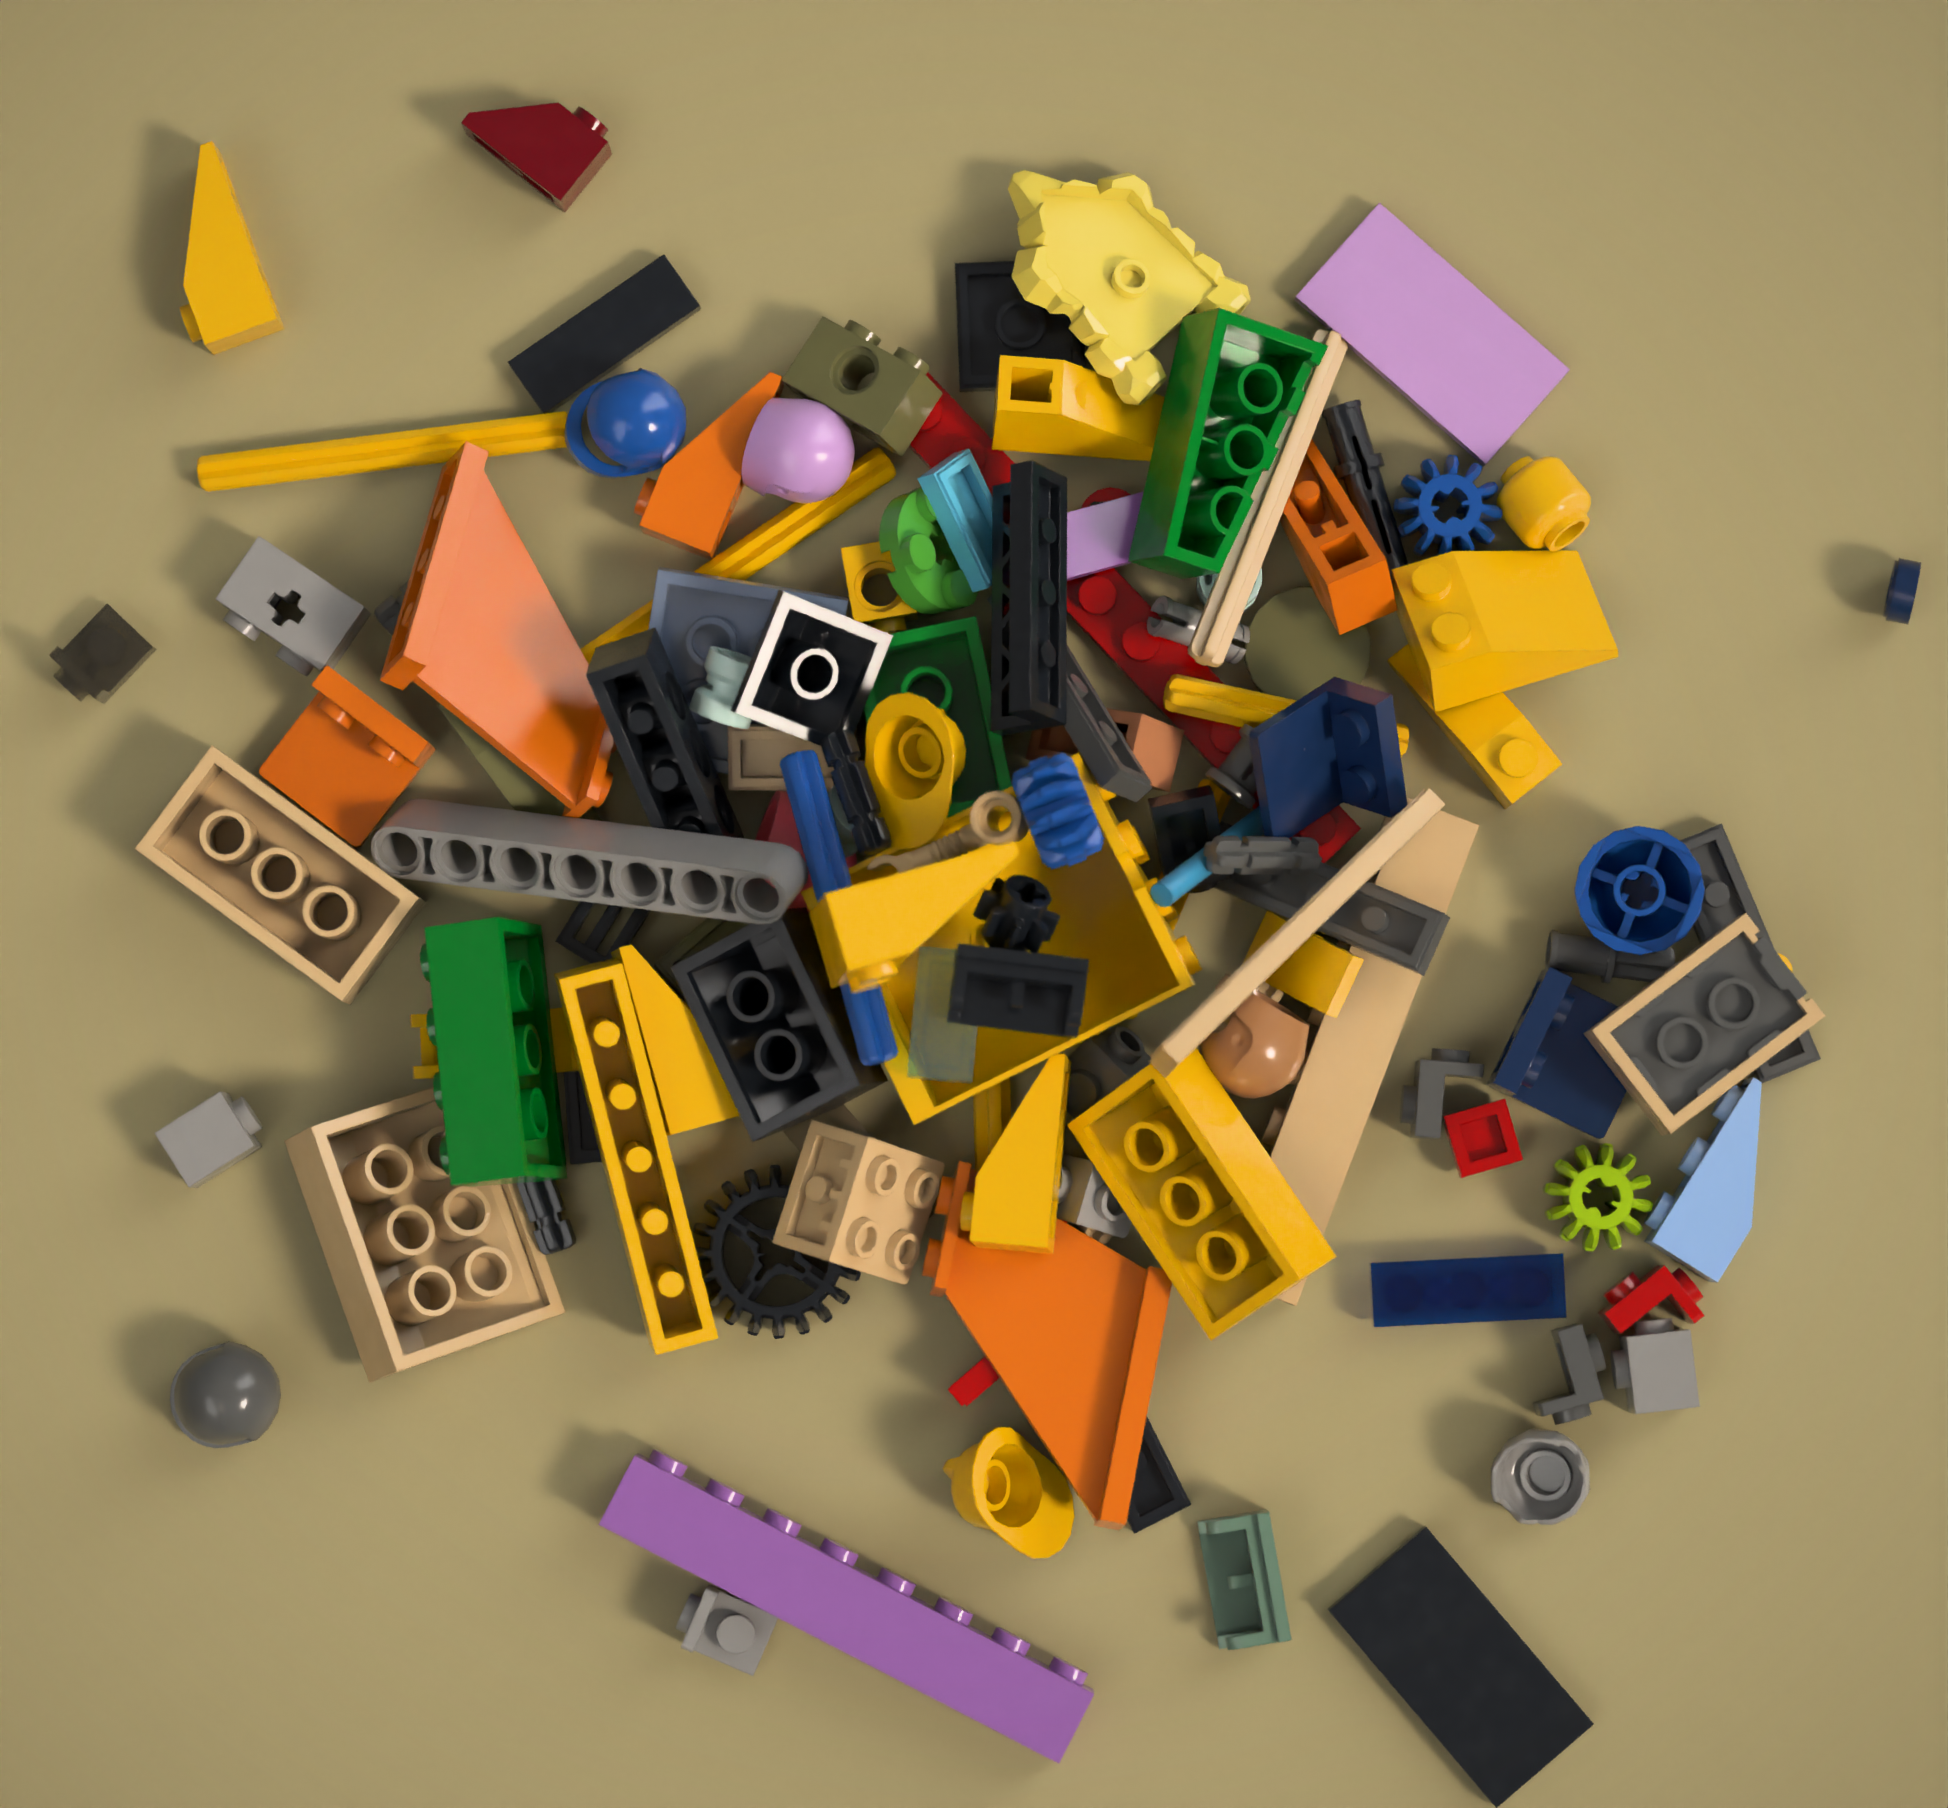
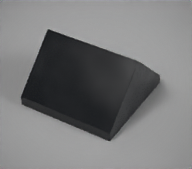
M779 590L731 711L821 746V739L836 731L850 729L854 733L893 635Z

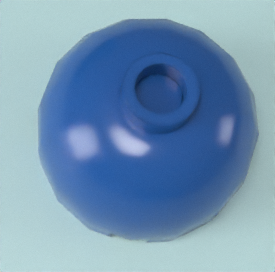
M1643 826L1614 831L1594 844L1579 866L1575 886V896L1580 916L1593 936L1616 951L1637 955L1666 950L1687 936L1701 914L1705 893L1700 865L1688 847L1664 830Z

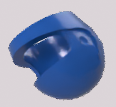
M639 368L637 371L613 376L584 390L576 398L568 413L564 430L565 442L569 453L577 464L596 476L619 478L651 472L667 463L684 442L687 428L686 407L677 389L657 373ZM586 407L588 426L596 445L606 456L622 465L615 466L602 462L587 448L581 431L582 416Z

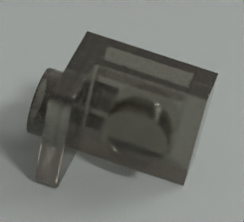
M106 604L64 649L57 646L49 656L61 666L53 676L73 696L82 702L90 694L93 698L105 704L157 649L114 608Z

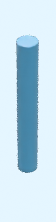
M1260 807L1255 808L1219 836H1237L1241 841L1243 836H1262L1264 833ZM1204 847L1152 886L1151 897L1157 905L1161 907L1170 906L1212 874L1206 868L1207 858L1203 854Z

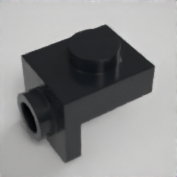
M1210 785L1147 799L1160 867L1164 877L1201 850L1207 842H1211L1216 836L1221 835L1215 797ZM1212 873L1187 893H1200L1210 890L1218 884V881L1230 879L1232 874Z

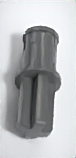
M1551 930L1549 933L1545 955V969L1551 967L1557 971L1601 976L1602 983H1610L1612 978L1651 982L1675 964V953L1671 947L1663 951L1637 955L1616 951L1596 937L1558 933L1555 930Z

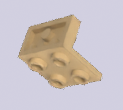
M811 1119L772 1243L905 1285L908 1283L913 1266L919 1257L920 1244L933 1203L939 1194L940 1181L945 1165L941 1161L883 1141Z

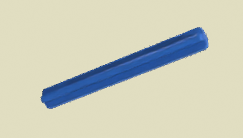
M802 750L788 754L781 759L780 767L818 903L826 893L851 887L853 884L818 756L814 750ZM849 984L841 985L860 1061L864 1065H876L895 1058L898 1054V1049L881 987L852 994Z

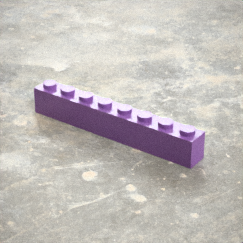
M653 1449L649 1458L639 1453L634 1455L599 1523L600 1526L1037 1753L1060 1763L1094 1696V1690L1083 1684L1088 1676L1087 1672L1056 1656L1053 1657L1049 1666L1026 1654L1031 1645L1029 1642L998 1626L992 1636L969 1625L974 1615L973 1613L945 1598L939 1597L935 1606L930 1605L912 1595L916 1587L915 1583L889 1569L882 1567L876 1577L855 1566L859 1554L825 1537L819 1547L797 1536L802 1525L773 1509L767 1508L764 1516L761 1517L741 1507L740 1505L745 1495L711 1478L706 1488L687 1479L683 1475L688 1466L657 1449Z

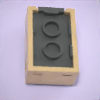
M1747 913L1734 918L1583 1033L1661 1136L1672 1134L1825 1017L1812 998L1807 1000L1803 998L1807 991L1794 976L1790 961L1784 955L1777 953L1764 936L1760 938L1755 936L1760 930Z

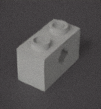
M260 536L257 537L215 598L224 607L229 609L223 621L254 642L259 634L263 632L282 646L275 656L306 677L314 667L321 672L326 665L334 669L371 615L363 605ZM300 597L297 606L305 614L298 624L288 619L282 626H279L282 623L283 617L276 608L281 600L293 604Z

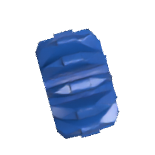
M1448 455L1444 463L1443 475H1440L1435 463L1429 458L1423 460L1420 464L1421 474L1425 483L1415 476L1405 475L1401 481V486L1414 498L1403 497L1396 499L1393 503V511L1399 514L1414 516V518L1404 521L1397 528L1400 537H1408L1417 531L1422 535L1413 549L1414 554L1421 557L1426 553L1431 542L1438 544V556L1451 552L1452 544L1456 545L1458 551H1475L1470 536L1486 545H1489L1494 539L1495 534L1481 521H1498L1502 517L1503 511L1496 505L1482 504V501L1494 496L1499 488L1496 482H1488L1479 488L1473 484L1482 471L1480 464L1473 463L1463 477L1457 474L1458 457L1456 455ZM1449 496L1456 498L1461 503L1456 513H1464L1463 520L1461 521L1452 516L1446 523L1439 521L1435 517L1439 506H1431L1432 500L1435 499L1438 502L1444 503Z
M1064 753L1049 758L1043 756L1028 762L1029 766L1014 772L1012 786L1041 860L1051 869L1066 864L1072 866L1087 860L1086 856L1102 849L1103 834L1072 758Z

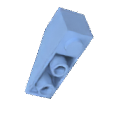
M1754 1077L1745 1079L1740 1087L1734 1085L1721 1095L1711 1113L1712 1116L1719 1119L1716 1127L1707 1141L1700 1137L1693 1141L1678 1165L1677 1169L1686 1175L1672 1196L1663 1191L1655 1201L1652 1211L1647 1214L1644 1220V1224L1652 1228L1645 1239L1646 1243L1709 1282H1718L1752 1228L1762 1082Z

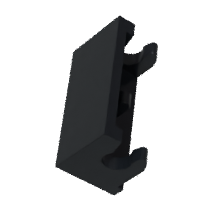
M958 943L954 955L946 1023L1076 1039L1082 1022L1089 959Z

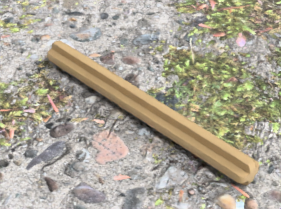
M1318 329L1311 337V340L1325 344L1328 348L1319 366L1312 367L1302 388L1306 394L1296 414L1289 416L1275 444V447L1279 450L1269 471L1262 472L1250 496L1254 502L1220 573L1216 576L1188 647V654L1200 665L1217 668L1225 660L1347 351V342L1336 331Z

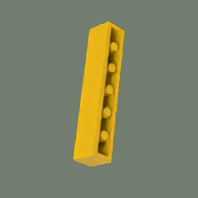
M615 957L554 973L649 1345L655 1355L717 1339L718 1334L623 964Z

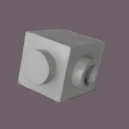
M1672 1318L1637 1321L1634 1323L1635 1334L1619 1336L1621 1350L1611 1351V1370L1615 1389L1625 1388L1629 1413L1642 1414L1700 1407L1690 1329L1674 1330Z

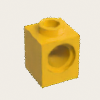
M879 541L841 548L853 620L888 634L906 631V621L918 620L917 611L906 604L899 595H897L893 602L885 606L872 605L862 595L863 586L870 577L878 574L887 575V573L896 571L892 562L891 552L881 553Z

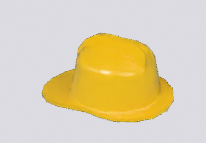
M909 692L892 694L876 705L868 719L865 739V766L881 808V813L878 816L879 818L884 817L891 835V846L901 850L920 848L934 839L946 822L951 803L952 784L957 781L964 769L967 751L964 736L957 724L946 715L944 709L937 708L926 698Z
M995 1427L986 1433L979 1443L963 1451L959 1457L951 1458L945 1462L943 1471L951 1479V1494L954 1506L961 1518L975 1527L993 1531L1012 1548L1029 1558H1049L1062 1550L1071 1536L1074 1522L1073 1496L1066 1478L1057 1467L1029 1444L1021 1434L1011 1427Z

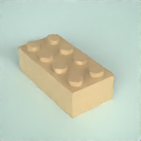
M214 746L209 748L135 848L340 1001L350 1005L426 904L423 899Z

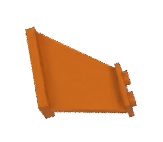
M465 442L442 467L380 681L400 690H404L412 681L415 682L565 804L562 816L580 818L592 806L600 807L607 797L612 784L613 773L606 769L610 755L617 750V746L586 677L589 664L484 472L489 451Z
M959 1161L953 1178L941 1177L939 1194L936 1199L934 1213L945 1215L941 1240L929 1238L925 1253L922 1276L933 1278L930 1295L937 1297L946 1296L1093 1517L1094 1526L1119 1531L1126 1525L1172 1282L1162 1268L1149 1266L1145 1269L1058 1218L1056 1221L1053 1254L976 1247L970 1242V1231L961 1230V1207L964 1192H974L975 1179L978 1172L971 1168L972 1163Z

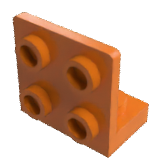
M326 665L312 683V686L319 692L259 768V774L352 846L359 848L365 843L436 749L419 734Z

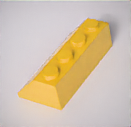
M1197 1048L1166 1078L1150 1063L1067 1124L1210 1340L1215 1339L1337 1257Z

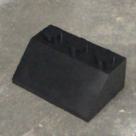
M806 907L789 908L780 919L771 924L751 923L670 967L752 1142L836 1109L888 1081L881 1064L864 1065L860 1061L841 987L831 988L811 917Z

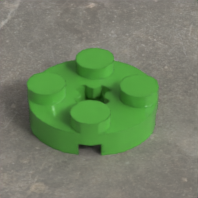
M922 487L899 495L891 500L881 519L879 543L881 553L891 552L892 562L896 571L887 573L897 594L911 608L923 614L951 612L972 605L979 591L972 592Z

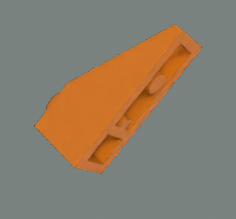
M769 372L662 467L657 481L651 478L646 479L634 509V513L643 516L639 524L643 534L709 560L716 556L744 487L741 470L750 432L757 416L767 401L771 398H780L784 388L782 376Z
M1311 439L1281 515L1280 523L1317 599L1338 634L1342 635L1395 612L1398 608L1385 556L1316 444Z

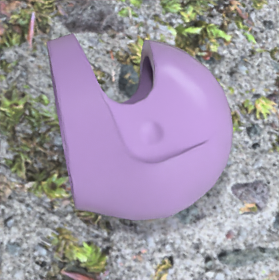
M771 398L763 406L750 432L742 461V481L745 486L763 497L767 493L797 503L822 501L835 494L845 484L851 473L855 455L851 431L839 414L820 402L808 399Z

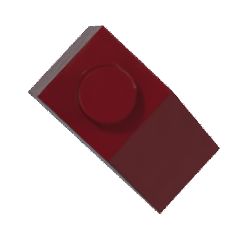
M558 102L470 112L461 122L468 137L563 212L568 210L612 155L608 141L603 138L608 129L596 117L578 106L573 114Z

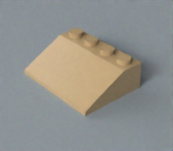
M433 1087L311 1126L284 1140L369 1383L566 1313L546 1256L539 1249L533 1232L536 1231L534 1222L529 1221L517 1184L476 1187L451 1186L450 1175L445 1173L440 1160V1141L446 1134L443 1110H440L436 1104Z

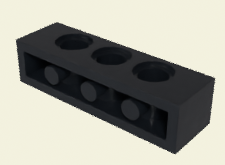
M654 627L596 647L587 669L586 677L651 827L745 839L656 628ZM704 872L709 878L714 880L709 874Z

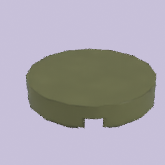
M1298 586L1274 595L1256 612L1249 627V643H1245V649L1247 650L1244 654V662L1249 676H1251L1252 682L1259 692L1293 700H1299L1333 677L1361 684L1370 665L1371 639L1366 625L1339 635L1317 599L1312 587Z

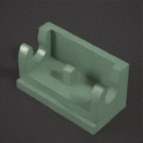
M1264 1509L1197 1521L1219 1649L1235 1650L1291 1641L1269 1511Z

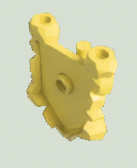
M1026 170L1014 173L1011 176L1008 191L1019 217L1017 230L1020 245L1025 248L1017 251L1012 279L1025 301L1047 309L1050 314H1065L1070 318V331L1084 345L1089 346L1085 352L1089 362L1097 374L1112 379L1117 395L1123 403L1143 405L1165 382L1167 376L1159 359L1150 351L1182 322L1184 316L1190 315L1193 311L1200 313L1216 308H1222L1240 315L1251 302L1247 285L1224 276L1220 263L1199 250L1194 252L1195 242L1178 227L1171 228L1166 214L1154 208L1150 187L1134 174L1127 172L1098 179L1097 186L1075 179L1063 182Z

